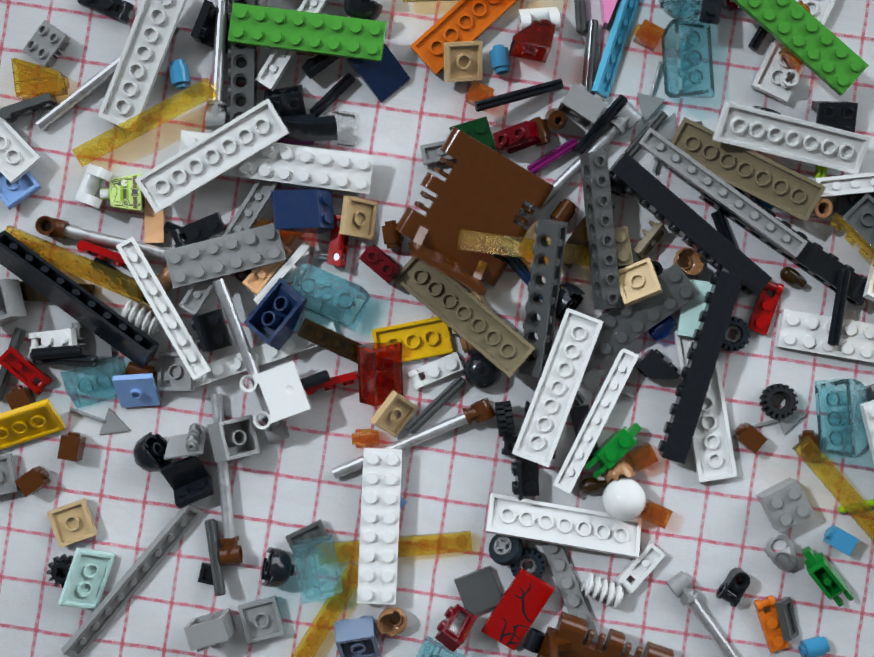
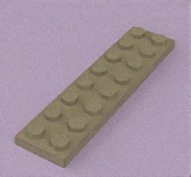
M686 117L683 118L671 143L726 183L807 222L826 186L751 149L713 140L714 131Z
M414 256L393 278L507 377L511 378L534 352V346L459 283Z

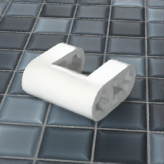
M557 7L518 9L520 32L529 33L531 32V26L548 25L550 31H560V14Z
M88 164L75 199L99 209L102 199L95 197L102 179L110 182L113 172Z

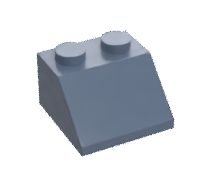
M361 616L356 619H343L334 622L335 641L340 657L380 656L373 616Z

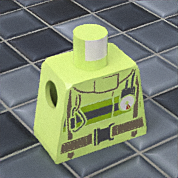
M142 174L111 179L110 188L100 189V198L102 200H110L111 207L144 213V194L135 181Z

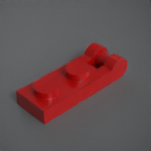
M83 240L77 243V249L80 252L88 254L94 252L97 253L96 257L107 261L110 258L115 260V265L123 268L126 266L122 256L117 252Z
M770 280L757 296L747 328H750L753 332L767 335L784 285L771 283ZM768 290L773 291L772 297L766 295Z
M12 346L0 356V364L38 395L44 391L43 388L46 385H50L53 382L49 375L42 372ZM36 377L40 379L38 383L33 381Z
M354 371L331 377L327 382L306 389V394L312 395L320 388H324L325 391L335 389L336 384L343 383V386L354 384V380L358 379L357 372Z

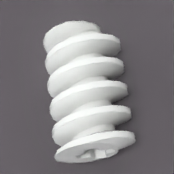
M130 299L126 303L121 316L138 329H141L142 332H148V336H155L161 330L162 325L156 315L152 316L153 310L145 313L146 306L139 309L140 303L137 302L133 306V299Z
M592 572L587 573L580 592L585 590V597L592 593V600L599 596V603L606 599V606L613 602V609L618 607L624 594V589H622L621 585L617 584L615 586L612 581L608 583L605 578L600 580L599 575L593 577Z

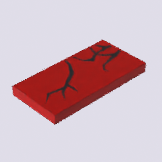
M521 568L487 619L481 632L515 651L554 592V587Z

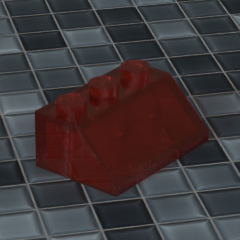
M542 19L533 22L515 34L512 38L509 56L546 63L551 50L556 24Z
M401 342L369 343L357 346L360 403L371 406L382 405L393 390L403 396Z

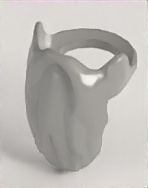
M785 535L772 537L768 541L766 549H764L766 555L779 569L793 571L798 565V558L794 552L793 543ZM777 540H784L786 542L785 549L778 552L772 551V545Z

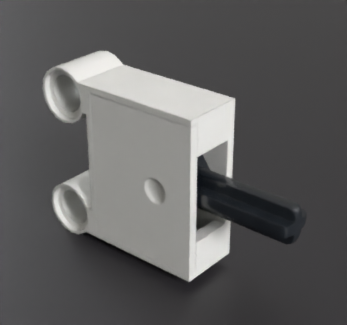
M291 361L256 375H245L241 378L239 384L244 392H253L260 385L269 412L261 411L254 416L253 422L258 429H266L274 422L311 409L312 407L305 390L329 381L330 376L327 370H323L301 379L295 362ZM247 378L254 380V387L252 389L245 387L244 382ZM260 415L267 416V425L259 424L258 417Z

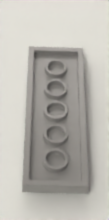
M274 223L164 251L173 289L287 260L280 230H275Z

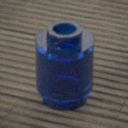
M669 315L647 332L656 342L663 341L676 329V321Z

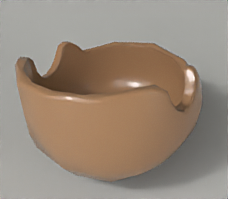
M685 247L677 251L673 259V264L677 263L688 277L701 273L705 265L701 261V256L692 248Z
M618 461L611 469L605 471L604 479L607 483H610L613 480L618 481L619 476L632 478L636 476V473L629 463Z
M386 608L378 617L377 628L381 635L386 633L393 637L402 633L407 627V617L399 608Z

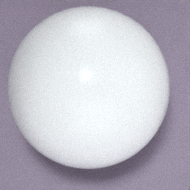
M619 478L618 481L613 480L606 486L602 501L605 510L611 517L621 521H628L641 514L645 507L646 498L644 490L636 481L629 478Z

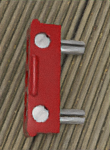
M334 215L335 229L331 230L328 253L319 252L318 255L321 256H318V259L327 260L328 265L345 268L349 236L339 234L341 215Z

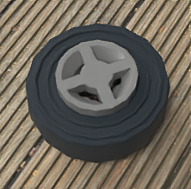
M496 534L489 544L490 557L494 562L502 566L514 564L520 558L523 551V544L520 538Z

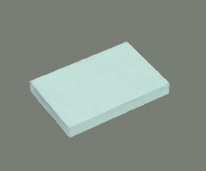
M689 279L699 295L680 308L677 336L692 338L695 329L699 328V314L701 310L704 311L706 303H704L707 291L710 292L712 284L708 281Z
M77 547L58 602L59 605L95 610L102 597L115 554Z

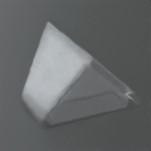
M340 110L323 113L324 116H335L337 122V145L356 147L360 122L359 114Z

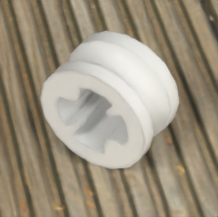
M793 69L786 70L780 75V85L784 88H792L798 83L799 74ZM787 74L788 77L790 75L793 77V79L791 80L792 83H790V81L788 83L786 82L785 79L787 78Z

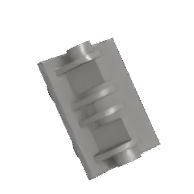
M44 20L32 38L27 42L23 51L49 69L50 66L53 67L57 60L53 56L60 57L56 54L57 50L63 53L59 48L64 50L70 44V38Z
M80 322L71 323L72 328H76L77 345H82V348H84L83 355H96L98 359L113 358L111 345Z
M193 423L189 427L190 431L188 434L169 436L164 460L178 459L186 456L194 457L203 454L207 431H202L198 423Z

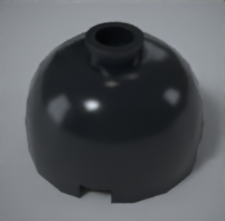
M344 0V10L352 18L377 20L383 5L373 0Z
M568 282L560 284L555 316L558 321H562L566 308L576 310L584 298L581 295H585V293L579 287Z
M479 352L472 354L464 366L466 380L477 389L494 387L502 375V371Z
M153 432L139 439L133 449L136 464L147 472L160 471L162 467L170 465L172 459L164 460L168 443L161 435H153Z
M269 547L266 553L270 554L268 559L264 558L261 579L265 580L262 585L279 587L288 581L289 576H293L295 566L292 564L291 557L286 551Z

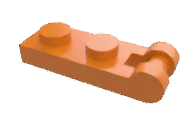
M773 595L767 596L764 600H754V606L769 651L772 653L788 648V641L783 640L775 605L776 601ZM769 607L770 610L764 612V608Z

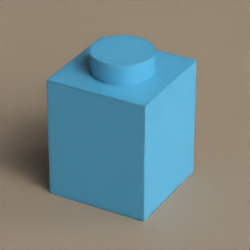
M834 525L825 531V538L823 539V542L850 556L859 541L856 537Z

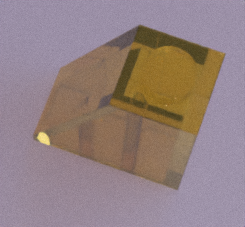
M11 58L15 93L19 99L24 101L48 92L53 96L68 95L69 80L60 71L17 58Z

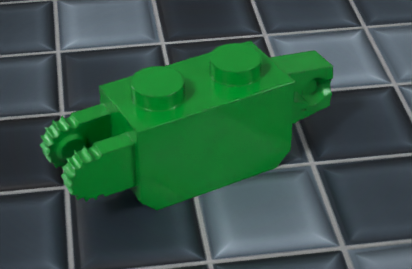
M634 423L629 428L624 426L622 429L615 431L592 454L593 457L584 467L588 470L598 461L601 466L593 474V477L597 479L607 469H611L637 443L635 436L642 428L637 423Z
M809 546L802 549L803 556L806 558L804 563L809 575L828 599H833L839 607L844 605L843 600L839 597L840 594L844 593L850 601L854 599L853 594L846 586L845 580L822 552L815 554Z

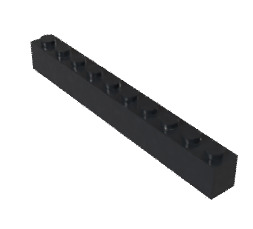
M628 153L621 154L611 166L609 178L616 184H622L627 194L632 197L636 196L640 200L639 204L645 209L650 208L654 212L653 216L661 222L664 220L669 225L668 229L674 234L679 233L683 237L684 243L690 247L693 245L698 250V255L704 259L708 258L712 262V267L716 270L743 276L740 290L745 295L758 296L770 282L772 277Z
M735 187L737 191L743 195L745 194L742 190ZM704 192L699 196L708 205L717 211L721 210L724 216L835 293L839 271L841 269L850 270L851 278L847 301L854 306H862L866 298L863 297L867 277L859 276L854 272L855 269L847 264L843 265L839 262L837 256L826 253L821 245L807 240L808 237L804 233L794 231L788 222L780 221L808 241L797 258L790 256ZM752 198L750 199L760 207V203ZM768 209L765 210L770 215L776 218L775 213Z
M4 230L0 233V264L142 369L155 357L160 346L159 343Z
M717 270L711 276L710 284H712L710 292L707 291L704 303H706L704 311L701 310L699 314V328L695 329L692 340H694V344L688 350L687 359L689 360L687 366H684L681 372L683 379L681 385H678L675 391L677 398L675 403L671 404L669 410L671 417L664 426V440H660L658 445V451H660L659 454L662 458L685 464L743 276L722 270Z

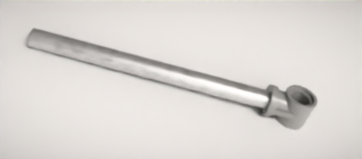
M228 0L216 1L211 100L207 101L209 110H206L205 128L210 130H217L226 124L224 108H226L227 103L223 102Z
M176 26L173 37L179 32L178 26ZM121 55L35 121L37 126L41 130H45L110 79L115 72Z
M628 103L616 115L617 118L610 122L611 127L584 153L602 151L618 135L623 136L626 133L625 131L627 129L630 130L643 116ZM580 157L551 184L554 188L541 209L530 204L528 207L535 211L534 214H529L524 210L519 216L530 221L581 172ZM517 219L513 221L521 227L525 226V224Z
M221 278L213 281L248 375L259 374V368L225 280ZM250 378L252 385L254 387V380ZM259 385L255 393L262 411L269 412ZM264 415L261 419L267 425L268 418ZM284 420L274 422L265 429L270 444L289 438V432Z
M681 571L668 580L666 583L677 598L680 597L682 605H688L724 657H738L698 601V593L692 589L694 586L687 576Z

